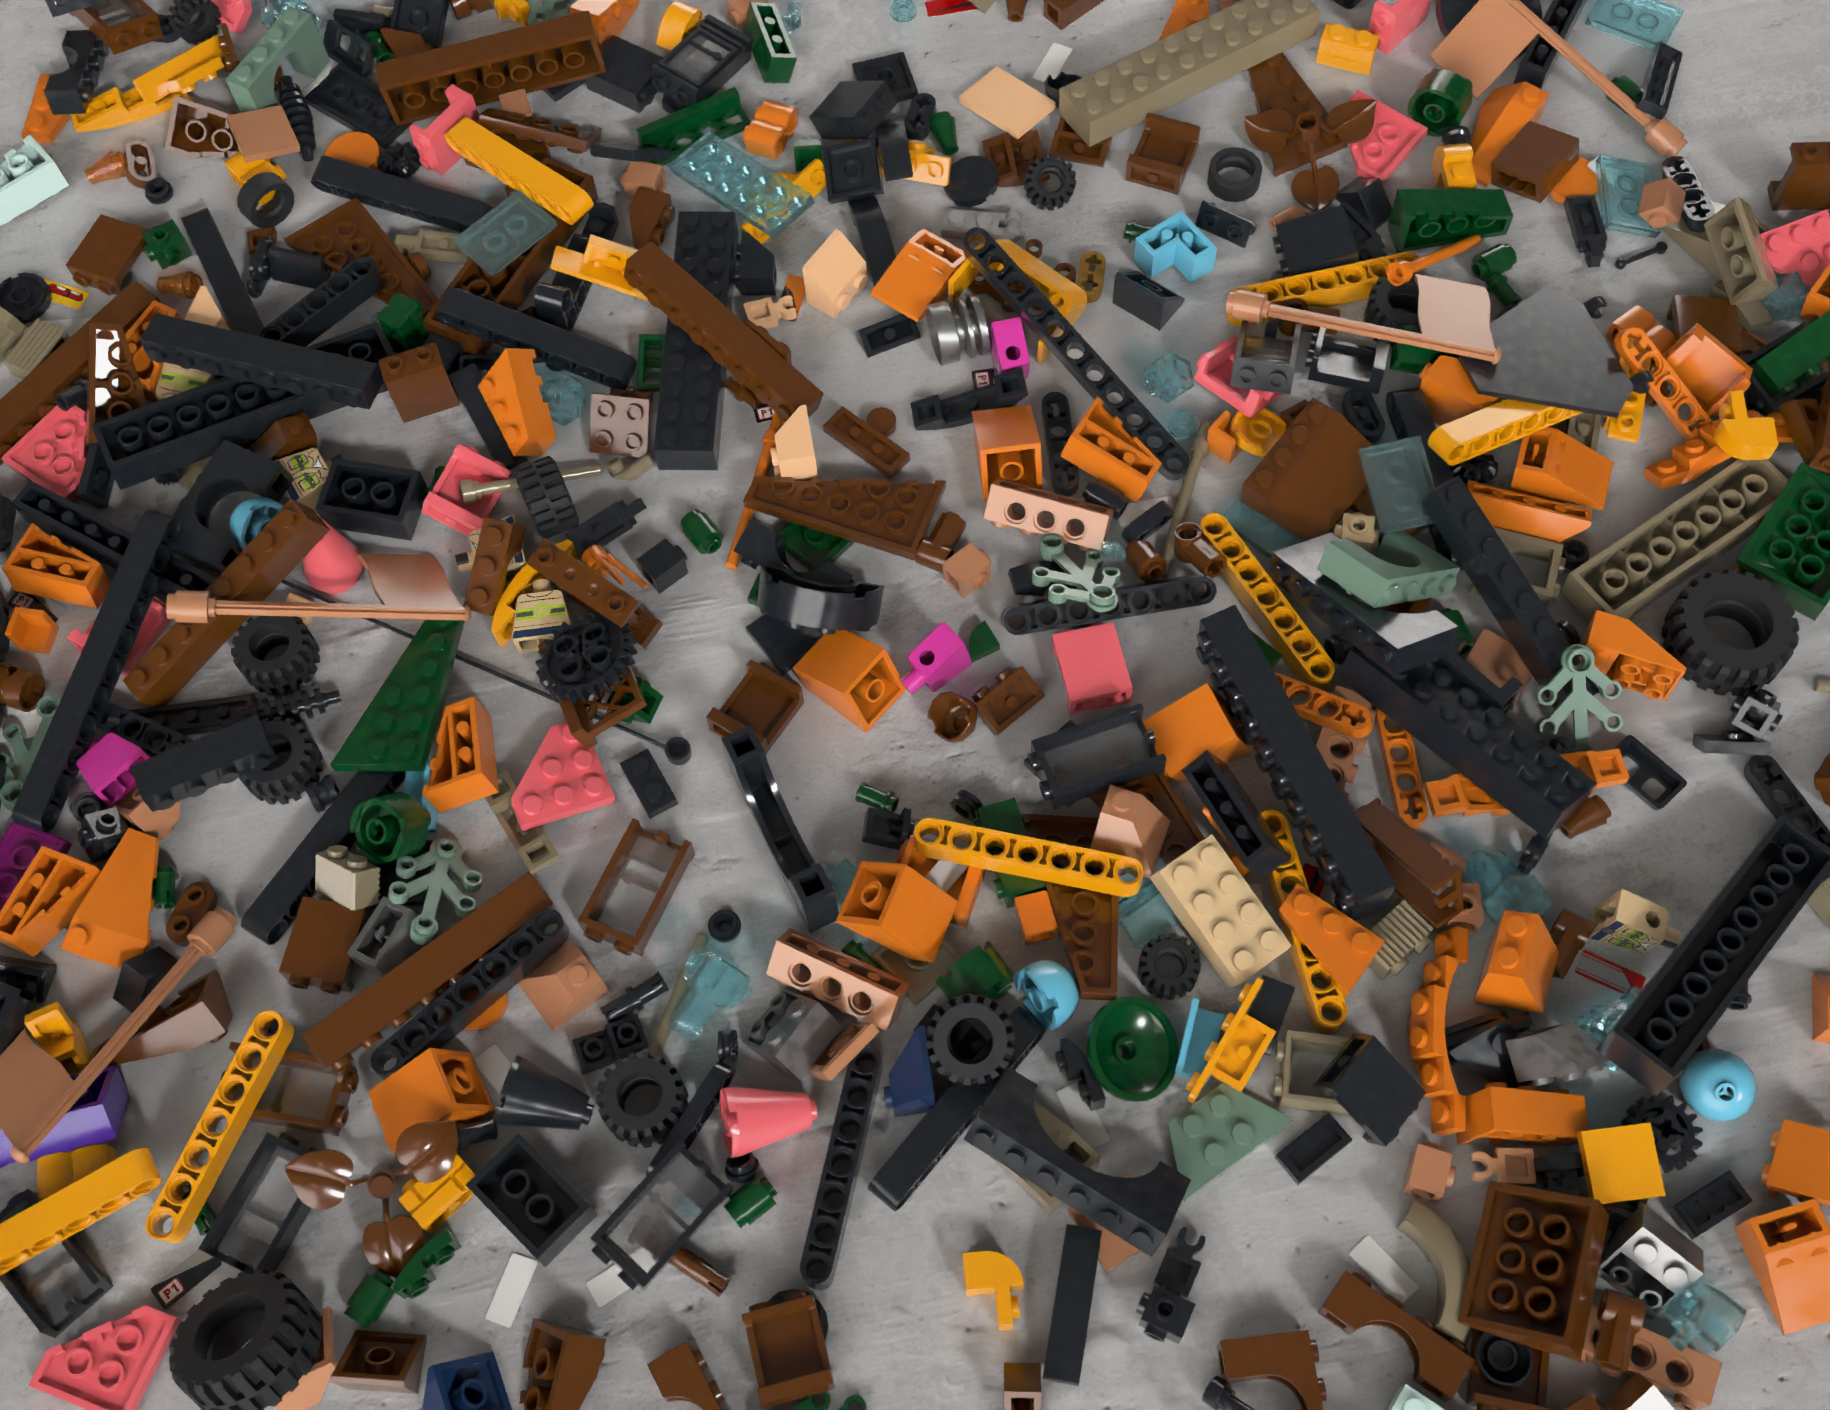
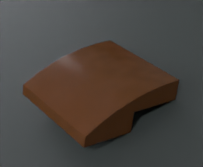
M1060 116L1049 157L1051 158V155L1055 154L1056 159H1060L1062 156L1066 161L1104 167L1113 136L1089 147L1063 117Z
M1038 130L1025 133L1019 139L1011 138L1009 133L1006 132L982 141L986 159L990 160L996 167L999 178L998 187L1024 185L1030 164L1033 165V161L1037 158L1041 160V157L1044 155ZM1049 173L1041 176L1039 182L1050 179Z

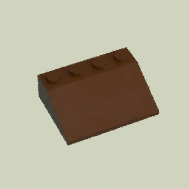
M1312 398L1245 480L1242 487L1241 502L1300 539L1307 541L1328 534L1334 529L1335 524H1338L1343 514L1353 505L1386 463L1387 458L1339 412Z
M1490 1180L1458 1322L1541 1351L1581 1360L1609 1220V1214L1600 1200Z

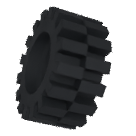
M211 0L173 1L176 5L169 8V11L172 13L168 14V20L171 21L169 26L187 43L191 44L192 42L194 45H198V42H204L206 37L208 39L213 37L211 35L213 31L215 33L218 32L219 29L215 26L221 25V20L218 18L222 16L221 12L218 11V6ZM200 12L198 18L190 24L192 17Z
M1047 154L1043 155L1041 160L1035 159L1033 165L1030 164L1024 190L1027 191L1026 196L1028 199H1032L1031 203L1034 206L1036 204L1040 205L1039 209L1044 210L1045 207H1049V211H1053L1056 206L1060 209L1064 203L1067 204L1073 195L1076 186L1075 170H1071L1072 165L1070 162L1068 164L1064 163L1065 158L1062 156L1058 160L1055 154H1052L1051 158H1047ZM1046 173L1057 175L1061 182L1060 188L1055 192L1043 190L1039 183L1041 176Z
M1170 933V937L1165 938V934H1160L1157 940L1153 937L1148 941L1147 946L1144 945L1139 958L1138 975H1141L1140 982L1142 985H1147V991L1150 994L1155 991L1158 998L1162 999L1163 995H1167L1168 1000H1174L1175 995H1179L1181 998L1185 996L1186 991L1190 992L1194 988L1201 969V963H1199L1200 955L1199 952L1195 953L1196 947L1193 943L1190 945L1186 943L1187 938L1182 936L1180 940L1176 939V934ZM1165 955L1176 957L1182 964V972L1173 978L1162 976L1156 968L1158 959Z

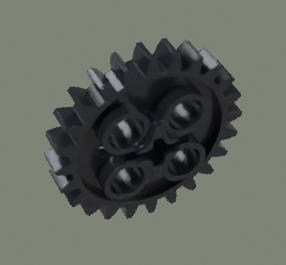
M586 612L584 619L581 621L577 616H574L573 624L571 625L563 622V630L561 632L557 630L552 631L555 637L553 640H544L548 648L538 651L542 659L536 661V665L539 667L536 674L540 678V683L553 698L557 696L561 702L568 698L572 704H575L579 697L584 703H587L590 695H594L598 700L602 690L611 693L610 685L612 683L622 684L619 676L630 674L626 666L635 664L632 655L638 653L634 646L637 641L627 623L623 628H620L598 612L594 618L591 617L589 612ZM581 640H582V643L584 644V646L586 647L585 650L582 649L581 642H580ZM588 663L590 664V666H591V668H592V672H593L592 675H591V671H590V670L588 669V667H587Z

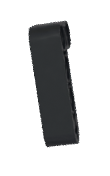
M575 233L567 249L584 254L590 236ZM557 271L552 284L540 282L534 296L539 319L556 327L571 331L575 326L592 282Z

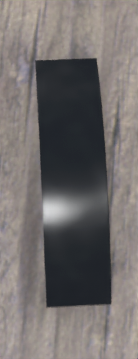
M903 116L884 118L877 126V134L885 182L913 177Z
M874 195L848 201L854 226L857 227L867 259L868 271L873 287H875L896 258L884 215Z
M1020 367L994 376L995 383L941 400L937 394L910 403L915 429L939 430L973 423L972 411L1005 408L1015 405L1029 395L1023 368Z

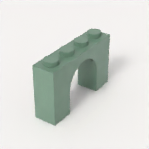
M288 6L227 77L226 82L241 113L279 105L274 92V78L278 66L286 56H288L294 71L314 79L330 62L311 14Z
M1398 531L1385 533L1375 556L1349 539L1329 541L1317 570L1372 607L1377 608L1448 595L1456 585V576L1460 567L1406 532Z

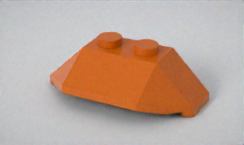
M1468 480L1466 487L1492 527L1559 543L1590 528L1592 523L1591 509L1510 491V489Z

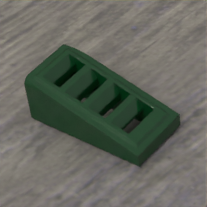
M639 334L637 391L660 392L666 337L664 334ZM647 349H661V353L647 352ZM646 359H661V362H646ZM645 368L660 369V373L645 372ZM644 378H660V383H644Z

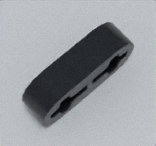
M917 94L911 101L904 121L906 136L909 140L922 141L929 135L930 118L936 114V100L931 94ZM923 105H926L924 111L921 112L920 109L923 108ZM917 122L921 123V126H918V128L915 129Z
M1164 500L1156 503L1132 521L1124 529L1121 537L1128 544L1136 539L1146 540L1173 517L1174 510Z

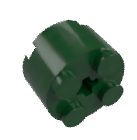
M1440 67L1433 68L1431 72L1423 77L1410 98L1407 106L1408 115H1411L1414 121L1428 128L1427 135L1434 137L1442 136L1445 129L1450 126L1460 125L1473 100L1472 82L1453 71L1444 70Z
M396 792L371 798L360 803L351 816L350 831L355 833L358 842L354 845L360 855L367 857L368 861L374 864L388 863L404 856L416 855L426 843L428 826L431 824V815L428 810L422 808L414 797L406 793Z
M987 941L985 942L984 951L980 946L975 947L948 968L952 974L946 980L942 975L936 980V984L948 1000L955 996L958 997L969 993L971 995L981 994L987 998L993 995L996 999H999L1012 988L1011 984L1014 982L1012 978L1015 974L991 942Z

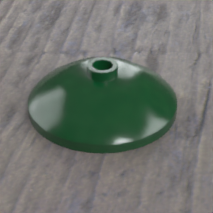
M1136 996L1114 999L1099 1009L1090 1024L1086 1043L1089 1065L1099 1084L1114 1097L1128 1102L1146 1101L1161 1094L1169 1086L1175 1075L1179 1056L1176 1033L1168 1017L1154 1003ZM1119 1046L1122 1049V1056L1119 1054Z

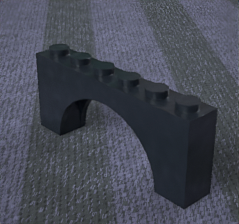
M1332 532L1272 553L1269 577L1272 581L1392 676L1453 653L1458 626L1437 610L1407 614L1374 608L1352 597L1338 583L1317 570L1328 542L1341 540Z
M752 725L721 738L730 771L809 932L812 933L835 922L839 911L834 889L821 863L816 864L802 840L781 796L768 764L765 751Z
M1007 1066L963 1140L1152 1257L1167 1236L1191 1179L1162 1161L1151 1172L1132 1178L1106 1175L1077 1162L1061 1150L1042 1127L1034 1106V1094L1037 1084Z

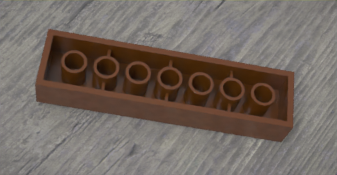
M589 10L375 64L379 89L397 126L441 115L450 106L445 90L451 84L473 95L476 106L499 101L498 95L524 88L527 94L591 78L595 74L607 72L601 45Z
M547 157L542 160V164L581 187L593 202L597 201L598 194L592 175ZM518 192L447 288H457L517 311L551 264L555 247H563L586 214L575 224L570 225ZM445 290L423 319L428 335L432 332L461 343L466 355L485 354L493 344L492 342L447 326L436 318L435 314L446 292Z

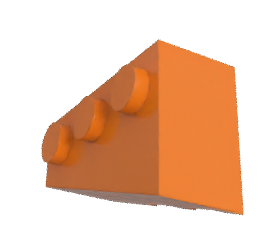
M155 300L151 302L125 334L145 398L152 402L159 401L155 391L164 362L159 363L149 359L140 338L155 313L182 319L177 310Z
M506 348L478 385L513 456H542L556 439L548 402H543L539 386L543 385L541 376H536L533 360L536 359L534 349Z
M1502 1082L1485 1084V1089L1466 1097V1131L1456 1133L1457 1145H1469L1470 1141L1477 1138H1490L1491 1145H1503V1139L1524 1141V1145H1573L1578 1143L1576 1132L1589 1130L1585 1097L1569 1094L1567 1089H1552L1543 1092L1538 1091L1537 1086L1530 1085L1514 1089L1507 1088V1084Z

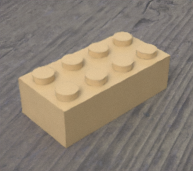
M1213 834L1198 842L1149 877L1227 988L1240 985L1292 947Z

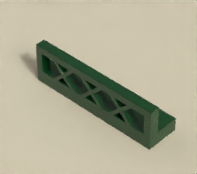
M732 87L636 129L640 146L669 149V159L649 161L653 164L664 166L744 131L751 121L741 107L738 91L735 87ZM736 115L741 120V122L734 125L726 123L727 119ZM708 127L716 129L715 133L711 135L701 134ZM683 138L692 139L688 145L682 146L677 144L678 140Z

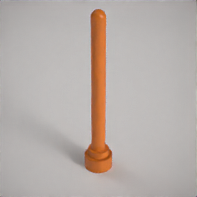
M1472 235L1411 262L1406 260L1395 261L1389 264L1386 269L1387 279L1392 285H1402L1411 280L1413 273L1478 246L1481 243V237L1479 235Z

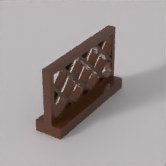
M581 640L580 642H581L582 649L585 650L586 647L584 646V644L582 643V640ZM544 642L537 645L539 650L548 648ZM588 663L587 666H589L588 669L591 671V675H592V674H593L592 668H591L590 664ZM631 665L626 666L630 674L623 675L621 685L614 683L610 685L611 690L616 691L610 704L601 702L606 693L605 690L600 691V699L597 700L593 697V700H588L587 703H584L580 697L575 704H572L568 698L564 702H561L558 698L571 735L586 750L598 744L595 736L647 706ZM625 693L634 694L635 700L625 706H620ZM597 710H607L604 718L594 724L592 720Z

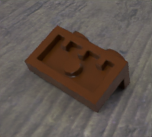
M1008 666L994 677L997 682L993 686L988 688L985 685L971 696L978 715L994 735H999L1045 697L1023 666L1014 669Z

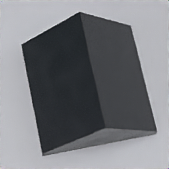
M1138 271L1117 272L1115 276L1112 303L1159 331L1185 301V298Z

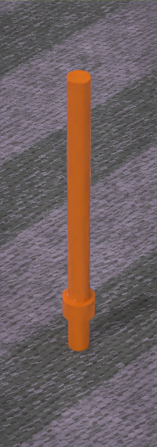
M774 412L769 429L764 433L762 439L764 446L754 477L767 476L772 460L770 448L776 447L774 435L783 426L784 422L778 417L776 412ZM743 508L725 564L729 569H737L741 555L733 550L750 519H753L755 510Z

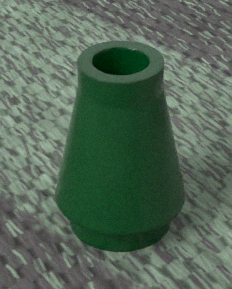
M947 111L934 114L930 118L929 129L942 148L944 155L955 154L959 150L955 118Z

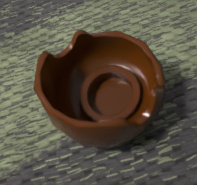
M949 691L940 693L932 700L928 710V718L933 721L935 725L934 733L947 742L957 743L964 741L975 731L977 710L971 700L961 694Z

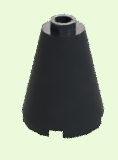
M516 1055L500 1093V1102L502 1104L501 1107L496 1106L493 1122L502 1125L580 1130L582 1124L589 1125L595 1105L589 1104V1095L528 1059Z

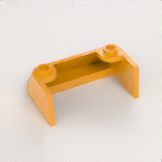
M1008 239L995 240L1073 326L1086 309L1087 295L1085 291ZM984 243L976 246L974 249L978 250L983 248ZM967 258L948 280V302L952 305L979 273ZM993 262L989 265V268L992 271L995 269L1000 271L1004 268V265L999 262ZM1051 327L1047 331L1052 337H1059L1063 334L1062 329L1059 327ZM1040 340L1038 343L1037 362L1042 365L1051 351Z

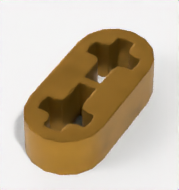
M1097 251L1086 252L1081 257L1076 285L1085 291L1087 303L1098 301L1102 295L1106 258ZM1091 263L1096 264L1094 272L1089 271ZM1088 282L1093 283L1091 291H1086Z

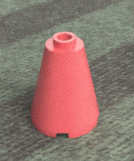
M323 520L330 530L302 559L303 573L306 581L316 591H326L327 594L334 595L345 592L355 586L359 581L358 577L363 570L364 572L365 566L358 559L357 553H361L360 549Z
M727 1087L720 1090L721 1121H724L725 1126L723 1138L730 1158L740 1157L812 1127V1120H817L816 1102L814 1099H809L807 1093Z

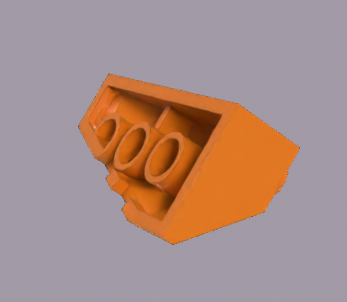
M1524 81L1495 88L1480 106L1471 140L1473 150L1471 162L1478 184L1486 188L1491 183V163L1529 121L1535 123L1539 121L1550 93Z
M131 828L127 829L74 914L60 949L120 969L123 961L147 951L151 942L152 930H148L150 911L154 909V899H151L152 883L157 876L160 838Z

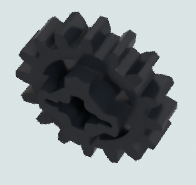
M1653 1094L1649 1100L1644 1096L1636 1101L1637 1106L1632 1104L1626 1110L1629 1116L1621 1120L1620 1124L1623 1126L1651 1122L1659 1165H1661L1664 1173L1672 1171L1674 1166L1681 1170L1687 1166L1686 1161L1691 1162L1696 1159L1698 1155L1694 1150L1699 1149L1703 1142L1696 1139L1695 1136L1703 1132V1129L1693 1126L1692 1122L1698 1116L1696 1113L1687 1115L1684 1112L1687 1107L1685 1102L1676 1106L1674 1105V1096L1669 1095L1664 1101H1661L1659 1094L1657 1096ZM1657 1111V1115L1654 1118L1649 1116L1642 1118L1645 1113ZM1669 1148L1674 1150L1677 1148L1681 1149L1676 1154L1665 1155Z

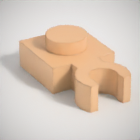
M784 296L775 303L772 302L771 297L743 303L747 320L749 319L757 326H762L765 329L779 326L778 319L793 320L797 317L795 308L785 309L786 307L793 306L792 296Z
M1496 1148L1494 1150V1158H1491L1485 1152H1475L1469 1157L1470 1161H1479L1485 1167L1484 1172H1474L1471 1175V1179L1474 1181L1482 1182L1490 1176H1496L1497 1182L1524 1187H1532L1536 1184L1533 1148Z

